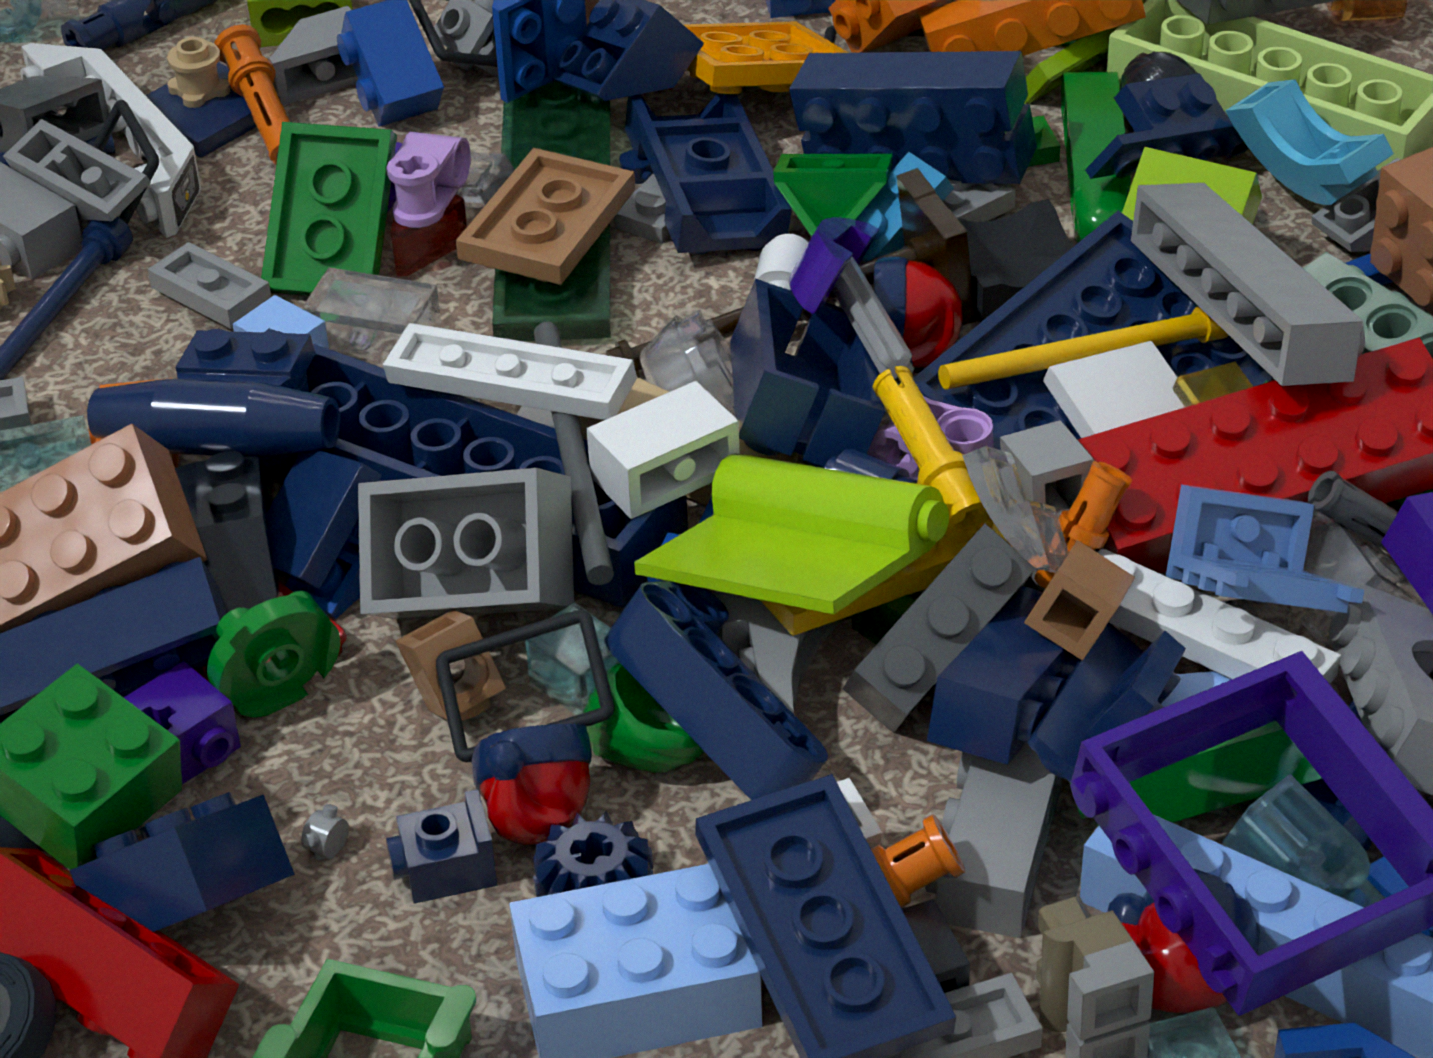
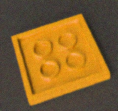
M797 21L683 24L704 42V45L686 70L689 71L691 77L701 79L710 85L711 91L722 94L741 93L743 86H759L761 89L771 92H788L809 53H849Z

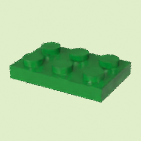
M282 122L261 275L262 279L269 282L271 293L376 302L391 181L387 174V165L395 156L397 135L391 129Z

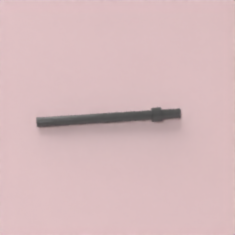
M543 322L535 328L536 344L562 348L559 331L554 323ZM551 411L564 473L566 476L571 477V506L587 579L594 585H603L612 580L614 572L578 415Z

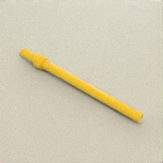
M1196 307L1190 315L944 364L939 367L938 377L941 386L948 390L1048 369L1049 366L1152 341L1155 346L1194 338L1205 343L1224 339L1229 335L1200 307Z

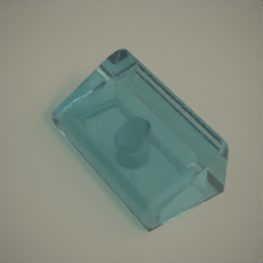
M84 415L0 431V492L90 446Z

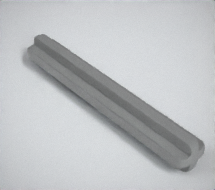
M851 257L832 289L834 295L879 373L881 374L883 371L890 369L892 376L896 379L898 376L895 373V366H906L912 373L914 370L910 363L912 353L857 262Z

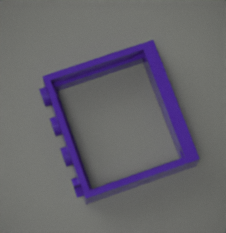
M1303 651L1289 655L1081 742L1070 784L1075 803L1085 816L1095 819L1111 841L1115 857L1120 866L1127 873L1136 875L1154 900L1161 922L1169 931L1180 935L1196 957L1200 972L1207 985L1215 992L1222 993L1238 1016L1433 927V809ZM1273 721H1277L1408 885V888L1258 956L1129 782Z

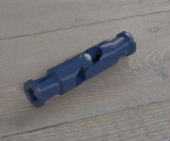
M110 0L100 5L97 13L80 21L74 19L66 21L61 25V35L66 46L101 50L113 45L123 47L182 16H187L213 4L217 0Z

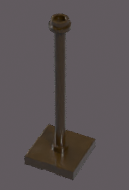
M918 168L896 175L905 248L861 263L858 266L870 285L874 284L875 262L883 257H904L909 261L923 262L934 267L954 285L962 301V325L976 322L966 229L952 211L946 207ZM831 291L826 301L836 298L833 291ZM744 307L630 348L625 339L615 343V348L606 350V355L632 359L636 375L640 378L639 370L731 337Z

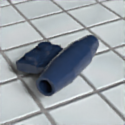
M210 329L207 331L197 330L175 367L178 379L168 378L98 388L89 399L87 421L91 434L99 439H103L133 424L167 448L170 454L213 456L225 451H236L243 456H259V458L332 448L336 444L340 432V410L337 401L332 397L296 390L316 354L310 334L283 333L280 331L235 332L223 329Z

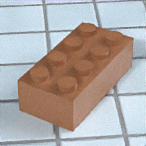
M130 424L0 493V633L29 623L35 616L43 612L62 610L91 599L105 588L125 586L156 574L162 567L168 564L187 562L198 557L203 562L208 560L167 448L135 425Z

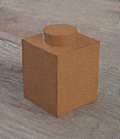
M1077 540L1024 623L1083 661L1118 609L1135 576Z

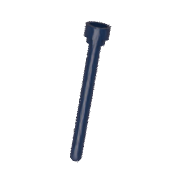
M116 217L113 221L92 220L83 230L81 252L0 346V380H3L96 268L100 264L109 263L111 260H119L133 242V235L128 225L122 219Z

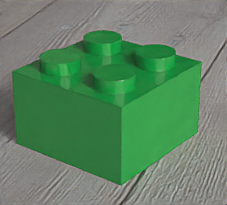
M78 663L0 724V816L69 870L98 859L93 845L122 833L136 830L182 791L180 739Z

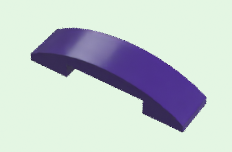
M832 217L822 220L789 277L791 291L800 305L812 314L818 311L824 305L851 257L859 265L880 229L869 223L849 218Z

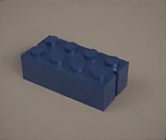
M1021 51L809 53L789 88L798 130L806 131L801 139L804 154H893L892 171L905 155L910 152L949 180L962 181V183L1021 184L1037 148L1030 104H1024L1028 97V89Z
M755 278L730 340L735 418L739 423V439L744 440V443L752 450L768 456H776L779 452L789 456L793 452L802 454L803 462L806 465L824 468L831 457L839 456L847 448H853L867 454L884 416L885 407L873 390L874 381L878 377V370L843 308L825 302L814 314L811 313L795 355L785 353L803 307L791 290Z

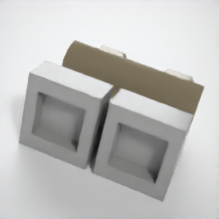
M1072 897L1043 906L1039 910L1038 929L1043 935L1042 958L1037 961L1036 979L1041 986V1024L1054 1032H1066L1065 1058H1148L1150 1022L1148 1019H1151L1154 971L1114 911L1091 916L1080 897Z

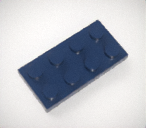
M833 774L696 818L695 835L800 1058H883L954 1032L956 1015Z

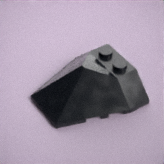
M225 451L213 455L208 460L176 467L177 476L208 559L204 561V564L219 586L227 613L240 607L251 609L262 602L280 597L278 576L267 531L266 513L272 504L271 482L262 458H259V456H243L236 451Z

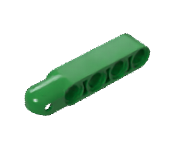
M1063 72L1061 113L1074 240L1077 243L1119 210L1122 213L1131 188L1130 175L1124 178H1117L1116 175L1090 179L1085 171L1117 135L1125 134L1123 112L1114 99L1120 91L1117 72Z

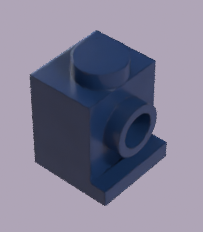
M478 789L464 792L465 802L396 816L399 835L386 838L391 870L394 880L408 878L414 904L498 886L492 838Z

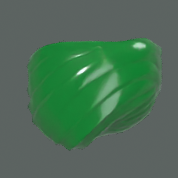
M621 663L606 670L614 702V713L608 720L586 727L590 738L591 750L595 755L612 763L638 770L665 773L682 765L691 764L704 753V750ZM596 687L593 693L589 695L587 706L583 709V713L601 708Z

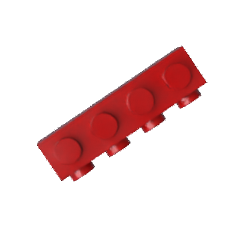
M0 847V952L22 958L31 963L50 982L55 1000H62L77 1010L76 1020L84 1027L100 1034L114 1036L129 1047L127 1051L129 1058H207L240 984L159 930L154 932L75 885L68 869L38 849Z

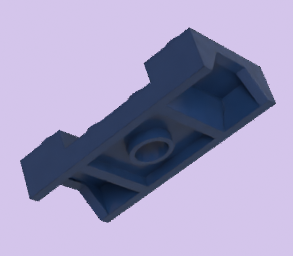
M717 93L699 114L657 116L641 94L628 96L625 131L637 159H648L666 201L664 222L678 253L706 254L710 251L735 249L757 251L764 248L775 237L789 234L792 208L774 184V170L737 94Z

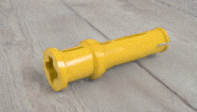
M895 366V373L901 382L899 385H897L890 369H887L875 379L873 390L883 403L919 468L917 484L932 486L941 493L949 511V524L944 536L951 542L969 541L984 524L991 528L995 523L982 502L971 478L967 464L973 463L966 455L953 450L916 385L910 369L906 366Z

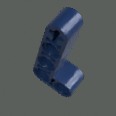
M671 581L642 583L605 635L604 642L611 654L751 800L812 781L828 760V753L825 747L717 636L729 618L728 610L721 600L705 588Z

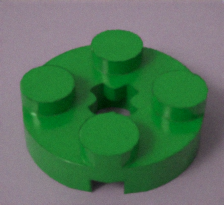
M297 591L288 596L273 598L251 609L244 607L236 608L224 615L217 625L216 633L219 636V640L215 643L210 653L207 664V676L209 683L231 700L233 706L237 708L241 715L248 717L268 716L309 695L303 688V685L311 680L317 671L323 679L327 676L339 654L340 634L312 596L305 591Z

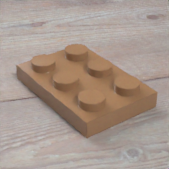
M533 148L457 238L458 259L484 265L491 269H500L535 278L539 281L561 285L635 191L634 171Z

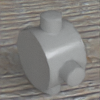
M326 804L323 810L315 811L307 820L302 831L301 843L303 848L314 852V858L317 860L324 858L333 859L345 845L348 838L349 824L345 819L336 816L338 807L332 804Z

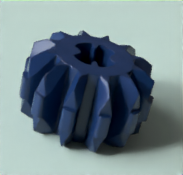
M607 811L597 821L586 822L576 813L570 828L551 825L547 841L536 845V853L533 858L536 874L533 876L536 897L653 875V852L648 845V839L639 837L632 821L622 822L613 826Z

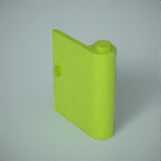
M735 453L727 455L715 471L712 482L714 515L635 561V574L767 602L836 614L927 553L945 535L949 524V511L939 490L932 486Z

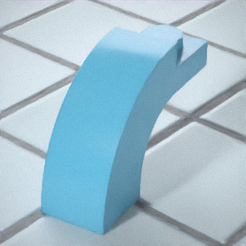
M1296 79L1268 82L1225 110L1242 140L1262 165L1287 188L1314 203L1322 205L1333 204L1358 186L1374 178L1378 174L1376 166L1394 155L1384 134L1348 136L1329 126L1308 103Z

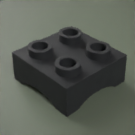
M1049 199L1029 203L1018 212L993 221L975 222L957 218L967 231L975 315L980 323L1074 247L1061 225L1055 207Z

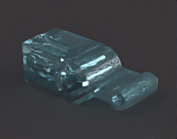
M1291 774L1251 804L1222 841L1230 849L1364 908L1385 898L1367 880L1370 862L1366 851L1360 843Z

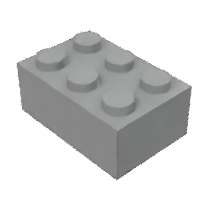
M539 468L358 483L361 615L390 619L440 617L452 610L466 615L574 608L570 476Z

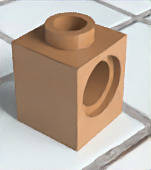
M455 610L440 616L395 641L428 710L446 720L447 716L436 669V659L440 653L483 639L473 617ZM489 651L464 659V674L454 684L462 721L473 718L487 710L491 706L489 698L506 689Z

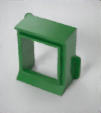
M327 958L290 1026L278 1024L271 1027L264 1035L252 1058H327L341 1030L421 1049L417 1058H459L465 1045L469 1044L472 1039L470 1015L476 1005V992L468 985L450 987Z

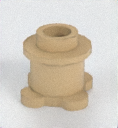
M188 37L180 40L168 52L167 62L170 68L175 71L176 76L168 81V90L170 94L181 97L184 106L197 108L202 106L205 101L215 97H224L230 93L231 88L228 80L219 78L217 63L220 61V50L217 45L201 37Z

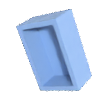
M709 864L509 903L515 956L539 1058H613L762 1027L760 972Z

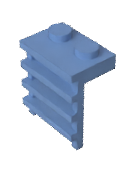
M1181 484L1166 577L1182 580V583L1188 585H1196L1202 590L1213 591L1216 595L1222 597L1347 613L1349 602L1362 603L1364 589L1303 571L1314 504Z

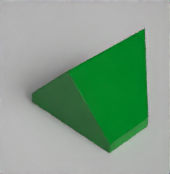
M781 154L773 171L774 184L812 237L818 225L826 218L841 217L856 220L887 183L893 166V154Z

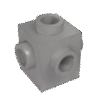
M493 0L449 1L434 26L442 44L447 47L446 51L497 56L492 12ZM455 63L467 71H470L473 64ZM476 65L498 77V67Z

